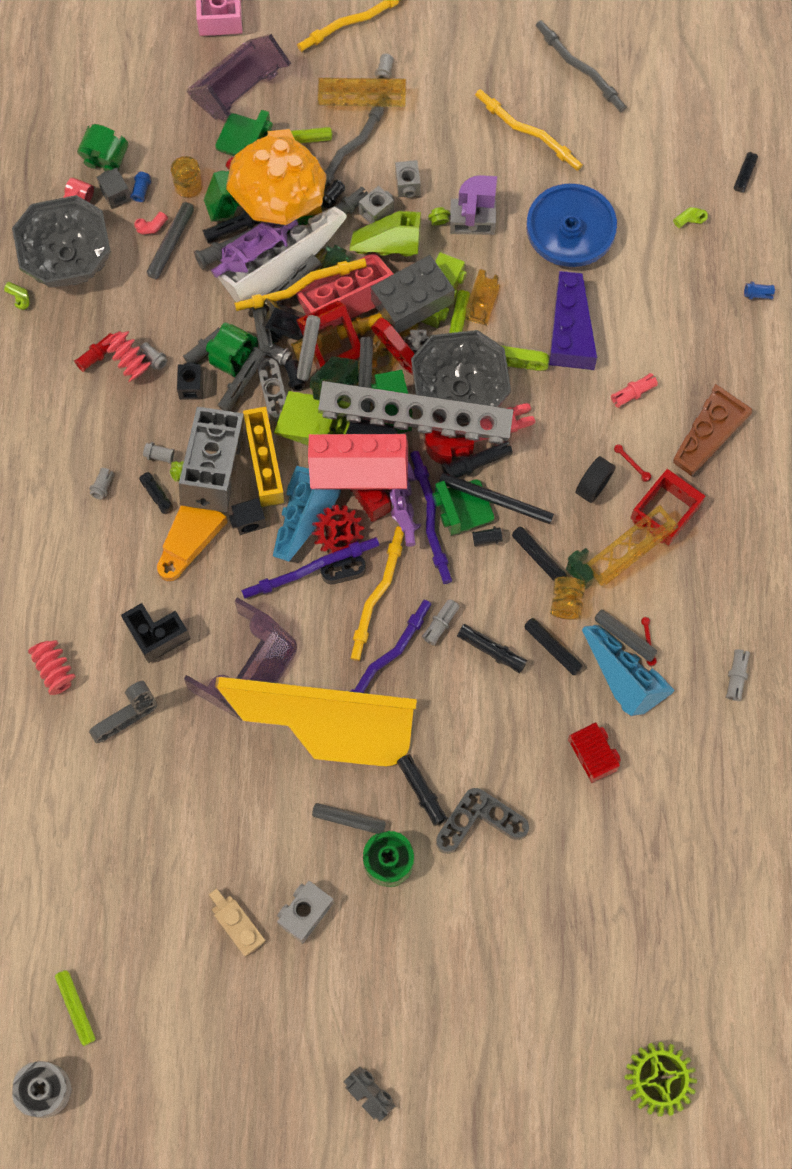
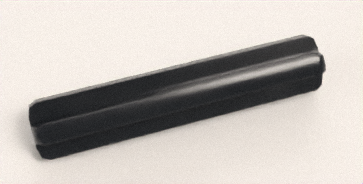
M518 527L512 533V537L556 584L559 585L564 582L567 574L523 527Z
M531 618L525 623L524 628L572 675H576L581 671L582 664L535 618Z

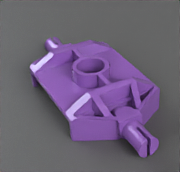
M297 220L287 225L269 222L260 223L243 236L222 248V263L211 269L212 274L218 278V276L226 271L247 273L248 269L245 264L255 260L259 254L272 249L279 241H282L285 247L288 246L286 233L298 225Z
M409 462L407 489H391L390 498L394 506L391 516L399 523L402 531L405 533V545L411 547L416 545L414 532L421 527V524L413 522L414 510L409 502V496L412 494L409 482L416 481Z

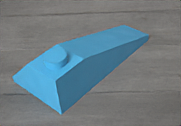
M296 466L287 487L286 495L289 496L287 507H284L282 510V516H285L283 526L279 528L273 557L289 562L316 529L312 525L313 522L320 521L316 515L320 513L325 515L323 509L326 507L331 509L332 505H335L336 500L340 496L341 489H311L309 468Z
M584 626L582 629L584 636L615 699L619 702L625 713L630 716L645 714L675 691L653 668L648 671L638 663L640 658L636 654L631 655L622 650L621 642L601 626Z

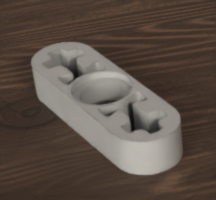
M264 358L258 367L259 378L268 415L272 421L278 422L280 414H277L275 411L274 402L279 401L282 411L286 395L277 361L273 358ZM266 366L271 368L272 378L268 379L267 371L265 370ZM271 385H276L280 388V391L275 395H271L267 392V389Z

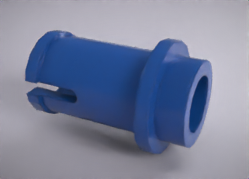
M138 172L134 176L135 184L130 195L132 200L136 202H143L145 200L148 185H151L152 182L151 176L148 173Z
M754 281L746 283L744 288V296L748 297L749 300L753 298L772 300L775 293L774 285L755 284Z

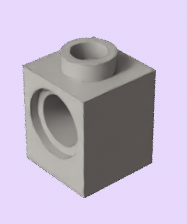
M417 160L395 162L398 197L411 198L420 195V177Z
M379 186L359 201V214L370 224L394 212L393 196Z

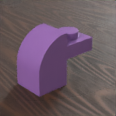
M473 176L467 179L460 187L458 205H462L461 216L466 217L465 226H474L476 207L494 208L497 176Z

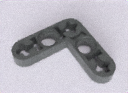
M145 681L136 682L126 689L125 695L130 702L129 705L89 730V734L95 743L107 740L157 708V703Z
M472 788L465 793L436 838V845L442 853H453L478 817L513 840H521L527 836L529 823L523 816L479 788ZM479 795L481 804L476 803L471 812L475 813L474 816L468 810L461 808L463 805L466 808L469 807L471 803L470 796L475 797ZM492 808H500L503 811V818L498 821L492 820L489 816V811ZM459 814L466 815L469 820L468 825L458 827L454 822L455 817ZM508 814L512 816L510 818L511 823L517 825L520 822L523 824L521 828L524 831L523 833L520 831L517 834L513 833V826L508 823L506 828L502 826ZM449 826H451V828L455 832L461 833V836H458L457 833H455V835L453 836V846H442L443 840L441 838H448L452 831L451 829H447Z

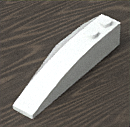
M334 206L308 219L309 224L296 225L290 229V233L287 234L288 246L285 247L283 242L279 241L272 249L264 251L255 260L247 262L245 264L248 269L247 273L226 271L218 276V279L236 302L250 299L251 296L261 294V296L270 294L294 272L293 269L295 267L298 268L311 254L315 256L347 216L343 211Z

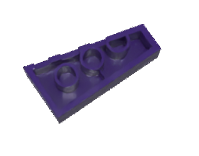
M559 271L549 365L595 370L597 353L583 274Z

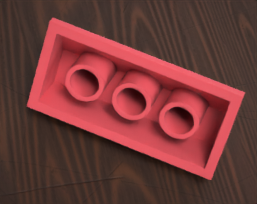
M373 252L360 258H365L367 267L350 271V274L340 276L338 274L315 280L296 293V296L306 315L338 300L345 305L349 317L352 319L375 308L371 301V286L388 278L393 273L379 256ZM339 317L319 327L318 334L341 324V318Z
M309 434L308 464L310 488L407 489L408 440L406 434Z

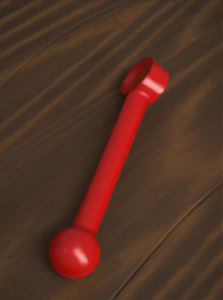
M617 444L614 446V451L620 453L641 474L642 481L648 482L651 479V474L644 472L623 451L622 445Z
M643 617L641 624L644 626L646 642L651 645L650 619ZM654 658L651 662L646 661V663L652 667L656 664L657 660Z

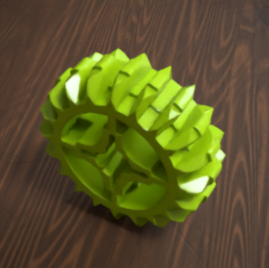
M663 1042L658 1043L657 1050H655L653 1043H649L647 1045L649 1053L641 1047L638 1049L641 1058L635 1054L630 1057L636 1065H626V1069L633 1071V1075L627 1074L624 1076V1079L632 1080L633 1084L625 1088L627 1091L635 1089L636 1094L632 1095L630 1099L631 1101L638 1098L641 1099L637 1106L639 1109L648 1104L647 1114L651 1115L654 1109L657 1108L658 1117H662L664 1108H666L667 1114L671 1116L674 1115L673 1105L678 1111H682L683 1106L680 1101L686 1104L691 1102L690 1098L685 1094L693 1095L696 1092L693 1088L688 1087L689 1084L697 1083L696 1078H689V1074L694 1073L696 1070L695 1068H686L685 1065L691 1062L689 1057L683 1061L680 1059L683 1055V1050L680 1049L675 1055L673 1054V1044H670L667 1050L664 1051ZM658 1057L670 1060L678 1070H666ZM650 1058L652 1063L650 1065L651 1075L649 1078L640 1080L641 1068ZM658 1072L665 1076L672 1075L671 1078L663 1082V1087L660 1086V1083H649L648 1081L654 1080L658 1076ZM681 1078L680 1090L671 1100L670 1084L673 1080ZM643 1088H655L659 1096L662 1097L663 1102L651 1099L644 1092Z

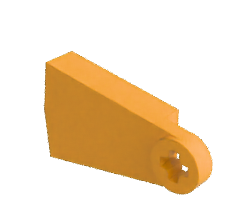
M180 506L163 544V553L157 564V571L161 579L169 582L178 579L181 573L228 523L226 516L219 511ZM173 564L175 571L166 573L164 566Z

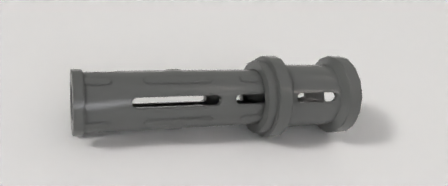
M250 230L221 243L213 242L210 247L201 251L195 250L194 255L200 268L203 270L206 269L207 265L215 261L221 262L222 248Z

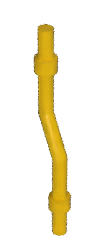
M383 0L365 12L339 18L321 30L317 29L310 33V36L298 43L297 47L302 52L313 44L318 45L324 41L326 36L339 28L369 20L387 8L395 7L399 4L400 0Z
M479 89L476 92L475 96L486 105V109L489 112L499 116L513 130L540 138L556 152V156L562 162L566 161L576 171L580 170L583 164L571 154V151L566 146H561L544 130L515 120L501 107L500 102L495 98H490L483 90Z
M363 258L351 262L342 261L338 262L335 266L312 271L285 290L262 296L261 294L251 296L250 299L235 302L236 312L253 307L254 309L262 308L266 298L275 302L291 298L315 280L338 274L343 276L350 274V271L367 267L366 260Z
M396 526L392 543H389L388 559L383 579L364 603L358 630H355L353 641L355 642L350 657L351 660L360 661L363 646L367 643L369 636L367 630L373 607L392 582L397 559L401 556L403 549L401 543L404 532L400 526Z

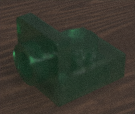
M334 245L333 248L326 246L325 250L328 252L320 269L335 266L338 262L342 261L350 262L352 257L345 255L347 250L337 245Z
M587 548L581 552L579 550L573 552L568 557L566 567L568 573L584 591L592 585L594 580V573L590 566L582 563L588 557L589 550Z

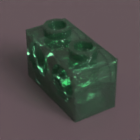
M332 356L311 378L310 387L313 392V399L320 400L322 381L355 386L359 382L357 360ZM344 397L338 399L337 403H339Z

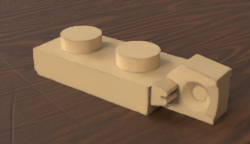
M217 888L209 894L216 904V907L212 909L215 918L244 957H247L266 942L236 900H233L231 896L224 899Z

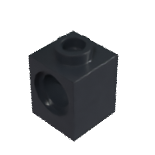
M193 362L178 364L177 392L179 400L203 399V371L201 364ZM188 378H195L192 382H186Z
M259 498L231 506L233 514L229 515L232 528L238 529L239 535L267 527Z

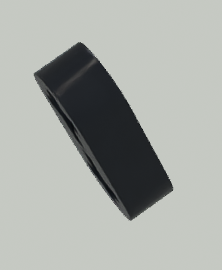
M351 556L321 568V577L325 583L330 585L358 579L365 574V560L361 556L355 558ZM353 562H356L357 565H361L358 568L359 571H354L353 568H350L352 567ZM329 568H333L334 571H337L335 572V577H331L330 574H327Z

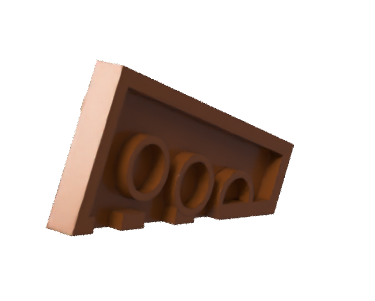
M715 384L698 418L696 417L689 434L686 435L677 451L673 463L692 476L752 414V408Z

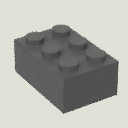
M428 255L371 286V301L382 317L393 326L397 333H400L453 304L455 289L432 256Z

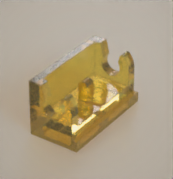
M479 269L466 306L465 320L487 326L500 289V285H498L499 277L494 275L493 279H489L486 277V270Z

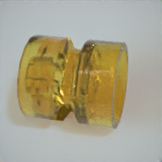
M182 156L173 161L171 175L176 193L184 198L197 196L203 188L198 162L189 156Z
M572 577L556 578L553 587V595L555 597L551 603V615L567 620L581 618L583 608L581 599L584 598L585 582Z

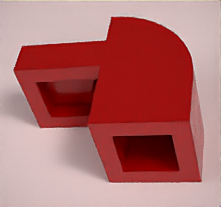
M432 430V433H423L427 454L433 461L439 464L451 463L452 456L459 458L462 455L469 456L473 454V440L465 439V437L449 439L448 436L441 435L442 431Z

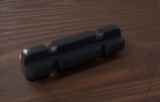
M748 152L734 185L735 191L743 193L746 190L758 159L756 153Z
M146 472L139 477L141 484L146 488L155 504L158 505L160 511L163 514L173 509L172 503L154 480L151 473Z

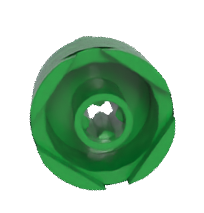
M92 124L91 128L89 125L87 126L77 153L84 159L83 164L89 168L95 169L98 166L103 168L104 171L114 168L119 170L129 147L128 141L122 135L120 139L114 136L115 131L108 127Z
M225 322L221 325L215 338L207 343L206 351L209 353V363L211 366L235 378L253 348H258L259 343L256 336Z
M387 831L373 835L367 841L363 850L365 872L374 883L384 887H396L406 881L414 867V851L410 841L396 831ZM393 855L394 862L384 863L383 856Z

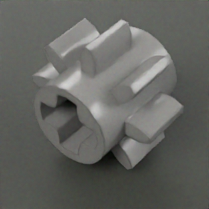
M411 329L410 334L404 337V341L416 354L429 337L426 336V330Z

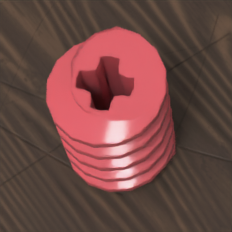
M119 331L107 338L102 345L110 344L107 352H116L112 359L113 361L121 360L118 368L126 367L123 375H132L128 381L131 382L146 372L151 362L143 363L142 360L146 355H137L140 349L139 346L131 347L135 341L134 338L126 340L130 333L129 331Z
M57 640L40 642L28 650V653L32 655V661L36 663V669L41 671L40 677L45 680L44 685L49 688L48 693L50 695H57L70 688L71 681L76 677L75 674H66L71 670V666H62L67 661V658H58L63 653V650H54L59 644Z

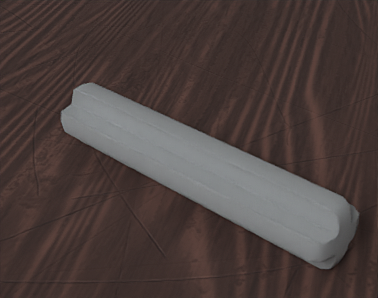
M309 315L306 319L297 370V378L303 381H307L311 374L320 325V318L314 315Z

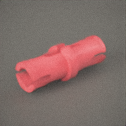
M649 373L636 382H629L627 387L611 395L613 404L619 408L632 399L637 400L641 398V394L658 386L656 378H652L653 374Z

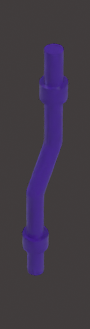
M413 451L410 453L415 467L413 472L416 480L420 482L427 502L426 535L434 555L432 560L435 568L439 570L443 584H449L452 582L447 567L449 562L446 554L442 552L435 532L436 505L428 479L430 475L427 467L423 465L419 451Z
M377 537L361 543L357 541L349 544V547L322 556L295 571L270 580L268 578L260 580L259 584L242 589L243 597L246 599L263 593V595L270 593L272 589L301 579L326 565L351 556L353 558L363 555L362 552L380 546Z
M425 599L422 601L416 613L411 614L408 619V626L395 647L371 663L355 689H351L350 692L364 693L375 673L403 653L415 631L419 630L424 623L423 618L432 605L429 601Z

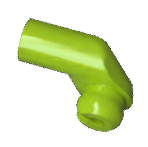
M690 207L674 218L673 222L678 228H681L687 222L700 224L707 220L708 213L706 210Z
M7 282L4 291L15 296V307L20 310L28 308L30 304L28 291L14 283Z

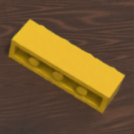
M266 407L243 410L244 424L261 507L284 503V494Z

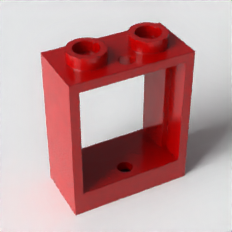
M337 300L297 319L303 336L306 319L309 315L320 318L319 327L339 317L342 320L352 349L324 362L316 342L313 361L317 370L322 374H332L339 369L338 367L344 364H352L359 360L360 342L347 309L340 301Z
M666 469L633 509L630 519L633 520V523L638 528L646 529L650 532L657 542L665 543L669 546L701 507L706 496L672 471ZM662 488L690 507L671 532L643 513Z

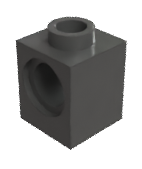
M117 168L105 171L96 177L99 188L111 209L131 200L129 189Z

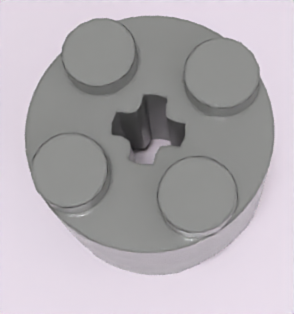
M38 1061L25 1065L16 1074L13 1081L12 1097L14 1104L22 1113L37 1118H48L64 1109L69 1101L72 1086L68 1075L62 1068L49 1062ZM40 1084L46 1085L44 1095L38 1094L40 1091L38 1086Z

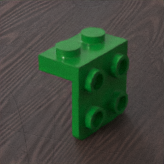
M261 109L257 120L235 113L229 114L215 144L216 150L235 156L248 145L266 137L268 131H271L273 127V122L270 121V112Z
M478 479L469 481L473 484L483 487L481 481ZM445 481L435 483V492L432 493L436 507H440L442 524L444 528L448 527L451 536L494 521V514L489 502L461 491L447 488Z

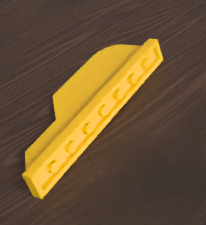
M225 677L216 678L215 688L220 691L242 721L288 726L313 759L375 766H392L397 764V761L405 756L409 750L413 709H416L417 699Z

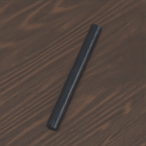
M442 472L439 482L445 481L447 487L549 525L554 516V513Z

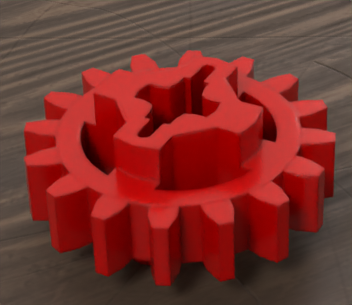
M332 505V511L329 507L324 508L325 515L317 514L316 516L320 521L312 523L314 527H317V531L312 532V535L318 536L314 543L322 544L321 552L329 549L328 554L349 547L348 545L356 542L357 539L364 538L359 534V531L364 530V527L358 525L362 518H354L356 511L350 510L347 512L348 506L346 505L340 509L338 505ZM334 515L342 516V518H339L338 521H336L335 519H331L330 517ZM340 526L341 528L339 529V532L341 533V535H336L337 530L335 529V527ZM339 540L342 543H345V545L341 547L333 546L334 544H337Z

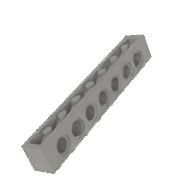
M322 381L318 413L323 414L322 417L327 419H337V416L347 417L346 421L354 423L368 420L374 426H384L385 423L394 424V428L401 430L415 427L421 433H432V430L442 431L441 435L455 437L456 434H462L468 440H479L480 437L489 438V442L495 444H503V441H507L510 438L513 409ZM345 397L349 399L351 405L346 409H342L337 405L338 399ZM364 401H370L374 405V410L372 412H364L361 404ZM387 405H395L398 413L395 416L386 414L385 407ZM412 408L419 409L422 414L421 418L417 420L412 419L409 416V410ZM442 412L445 416V421L443 423L435 422L432 417L433 413ZM459 415L466 416L469 424L465 427L458 425L456 417ZM489 419L492 423V429L484 430L480 426V420Z

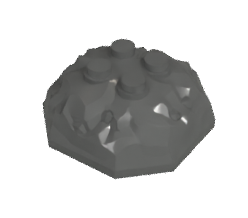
M77 195L33 203L12 227L19 269L33 277L38 283H43L49 288L78 285L87 282L94 277L96 272L103 269L111 253L103 211Z
M479 330L431 335L411 358L416 395L500 407L511 393L505 349ZM442 412L433 413L432 417L442 423L445 421V416ZM464 415L456 417L458 424L469 422L468 418Z

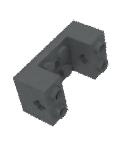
M204 407L196 408L179 480V501L181 506L221 512L228 511L233 466L236 454L240 455L244 437V413ZM206 450H212V451H218V452H216V453H214V454H209V453L206 452Z

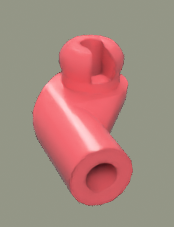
M159 212L152 221L146 222L145 219H137L134 226L136 231L142 235L154 234L164 225L168 217L163 212Z

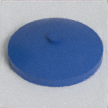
M560 184L545 190L533 201L527 215L526 231L532 247L544 259L560 266L580 267L596 262L609 251L617 231V218L610 202L595 189L581 184Z

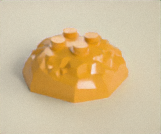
M266 136L245 147L231 160L226 190L253 220L287 225L322 205L327 176L317 158L298 141L293 140L290 136L277 138Z

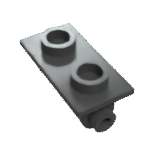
M358 1067L344 1080V1083L347 1085L345 1088L357 1101L364 1095L368 1098L362 1107L373 1120L377 1119L380 1122L396 1107L392 1102L393 1099L390 1094L378 1087L369 1071Z

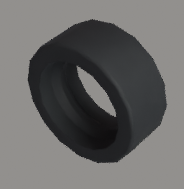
M601 456L597 457L583 475L575 493L589 503H592L609 482L616 466Z

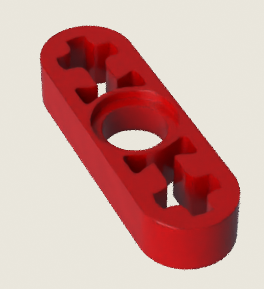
M380 317L371 326L372 331L403 369L413 375L411 358L415 353L387 320Z

